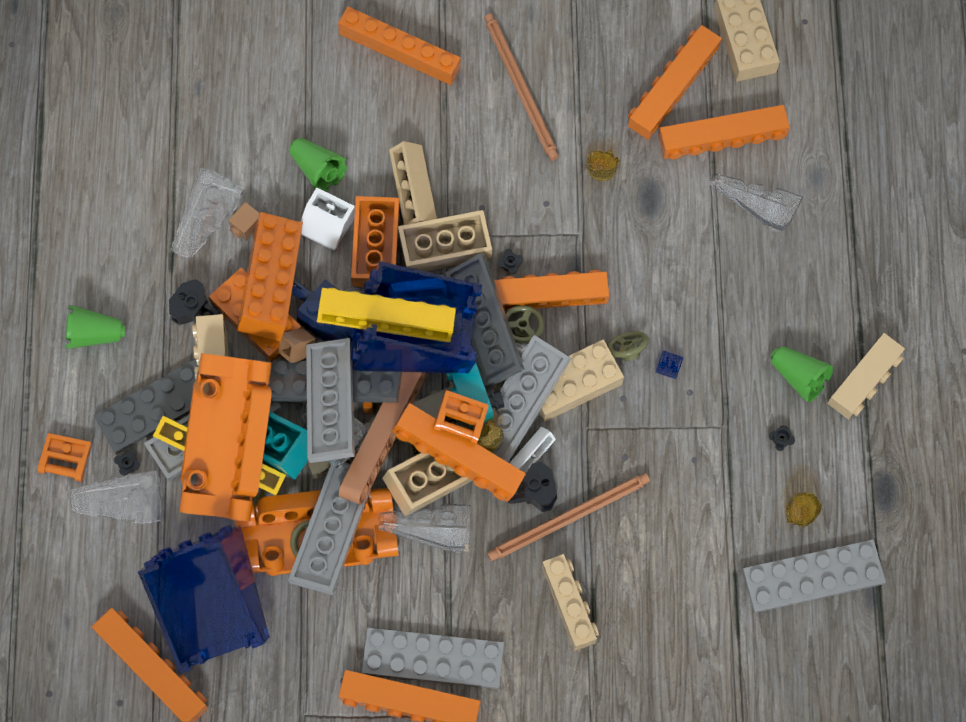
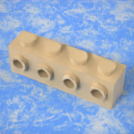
M403 141L389 149L404 225L437 219L422 145Z
M883 333L827 404L848 420L853 414L857 417L865 407L862 404L866 398L872 399L878 391L875 388L879 382L884 384L891 375L888 372L892 366L897 368L904 359L901 355L905 348Z
M562 554L543 561L541 568L573 650L577 651L595 644L596 636L599 635L596 624L594 622L591 623L588 615L591 613L587 602H582L580 583L578 580L574 581L572 572H574L571 560H566L565 555Z

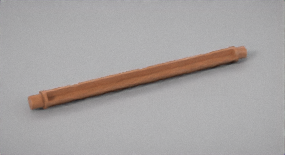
M487 14L484 17L486 27L516 87L545 154L548 155L550 161H554L559 158L556 151L557 147L545 126L543 118L499 27L498 21L494 19L493 14Z
M646 473L635 476L494 547L493 550L487 552V555L491 562L498 558L502 559L518 549L642 488L643 485L650 482V479Z

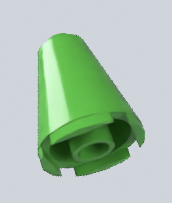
M304 138L296 139L290 145L289 153L314 189L319 188L328 192L330 191L328 188L331 185L337 186L347 171V165H345L347 160L342 155Z
M68 305V310H72V313L67 315L66 340H70V344H65V349L120 342V337H125V324H121L120 319L78 306Z
M785 346L777 347L770 357L772 359L771 364L806 402H812L825 388L822 386L825 379L829 381L834 371V367L830 364Z

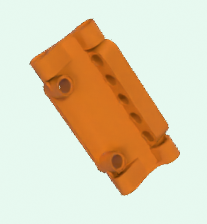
M201 353L198 377L193 385L180 477L183 485L179 512L250 521L252 498L258 493L272 394L271 388L268 386L272 363ZM205 383H208L210 386L207 394L203 392ZM196 473L197 481L192 485L190 479Z
M388 487L371 489L343 567L367 565L377 558L399 556L392 494ZM321 490L263 497L258 501V505L254 506V503H252L250 521L234 520L240 575L266 572L268 575L276 576L291 573L296 560L290 547L291 534L300 523L311 519ZM303 529L298 535V549H300V546L303 541V536L306 533L305 529Z

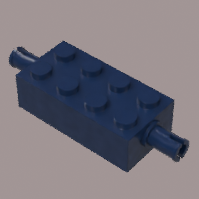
M324 280L313 292L300 284V282H295L291 294L304 302L298 309L297 322L324 342L350 338L352 342V360H377L378 357L383 360L402 359L401 355L388 347L393 341L394 334L317 322L322 288H336L330 282Z

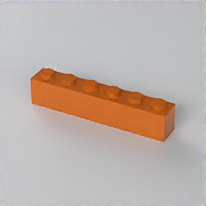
M347 6L338 22L339 35L449 85H452L461 69V57Z
M703 25L697 31L693 30L687 39L688 43L685 46H680L674 61L670 60L666 64L664 74L661 77H656L652 83L653 88L651 91H646L640 99L641 104L638 108L633 107L628 115V127L647 140L652 137L720 48L722 38Z
M784 105L660 127L658 138L663 158L674 160L688 154L696 156L710 150L718 152L726 147L739 148L748 143L760 144L769 139L781 140L788 135L790 125Z
M591 270L588 273L581 274L573 271L567 273V275L549 273L540 277H536V275H526L523 278L506 276L500 280H494L504 311L516 305H528L535 309L607 304L609 300L607 272H601L600 270Z
M411 403L407 405L392 430L398 439L404 442L408 441L419 452L428 453L433 456L439 464L451 467L456 474L471 479L477 487L489 490L499 500L508 502L514 496L526 473L482 446L470 442V439L444 430H434L433 427L436 421L434 417Z
M113 608L109 609L91 626L93 630L182 722H195L209 709L205 705L207 699L199 691L194 693L189 688L191 682L183 674L180 677L176 675L173 671L176 667L167 658L163 661L157 655L160 650L152 642L147 645L142 639L145 635L136 626L131 628L126 623L129 618L121 610L116 612Z
M348 670L344 672L338 696L345 706L356 708V705L366 706L365 710L378 713L379 710L388 711L387 715L401 718V715L411 717L410 720L414 722H424V720L431 722H477L481 704L479 700Z

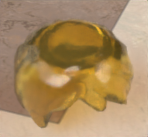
M596 150L589 154L586 168L589 175L595 180L608 181L617 174L620 160L610 150L607 152Z
M489 419L481 430L477 444L492 453L502 444L504 432L495 421Z
M809 492L793 495L786 503V522L798 525L799 527H805L813 523L822 508L818 497Z

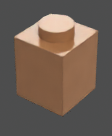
M245 202L228 220L230 232L235 237H242L247 241L254 233L260 213Z
M303 328L285 332L281 338L278 353L291 363L305 360L306 345L315 343L316 338Z

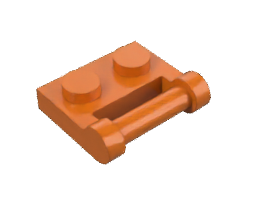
M446 390L433 429L437 431L444 430L470 439V442L477 444L489 405ZM445 416L474 425V429L472 431L444 421Z
M47 433L38 465V473H53L75 478V481L82 482L92 443ZM49 458L77 463V469L48 464Z

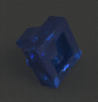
M663 350L655 373L677 379L684 357Z

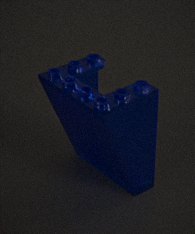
M379 261L377 267L371 270L369 280L365 281L363 291L360 290L359 293L456 308L453 333L450 342L378 332L377 325L371 323L365 329L356 328L353 336L356 348H353L351 354V361H354L353 370L469 373L475 365L477 352H474V347H471L474 313L478 307L476 305V297L481 296L482 285Z
M227 525L220 528L219 532L213 535L211 532L199 536V540L192 542L191 539L178 544L179 548L173 550L171 547L164 548L158 551V554L152 556L151 560L143 563L144 567L138 571L180 674L190 671L193 665L204 664L211 658L243 647L246 649L250 646L256 648L263 645L270 638L240 525L236 527Z

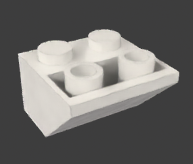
M316 188L305 207L301 222H303L301 235L336 251L355 218V206Z

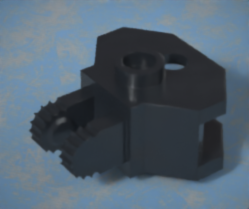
M196 279L182 283L169 299V314L172 317V321L178 325L189 322L196 323V316H203L205 312L211 315L221 314L216 308L208 304L204 286Z
M542 462L532 463L517 489H524V493L514 495L508 503L526 502L527 504L534 505L541 512L551 511L558 499L552 470Z

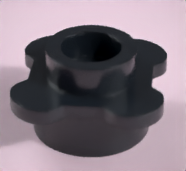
M506 249L502 259L498 260V266L514 274L517 272L519 264L523 262V257L514 254L511 249Z
M490 389V396L488 398L492 409L495 408L496 413H499L498 409L505 407L502 395L499 390L493 392Z
M785 425L780 426L775 432L771 431L769 433V439L775 443V448L778 451H783L784 447L793 445L795 442L794 436H792Z
M127 450L125 454L117 455L114 458V463L119 466V473L123 476L140 468V462L136 461L133 450Z

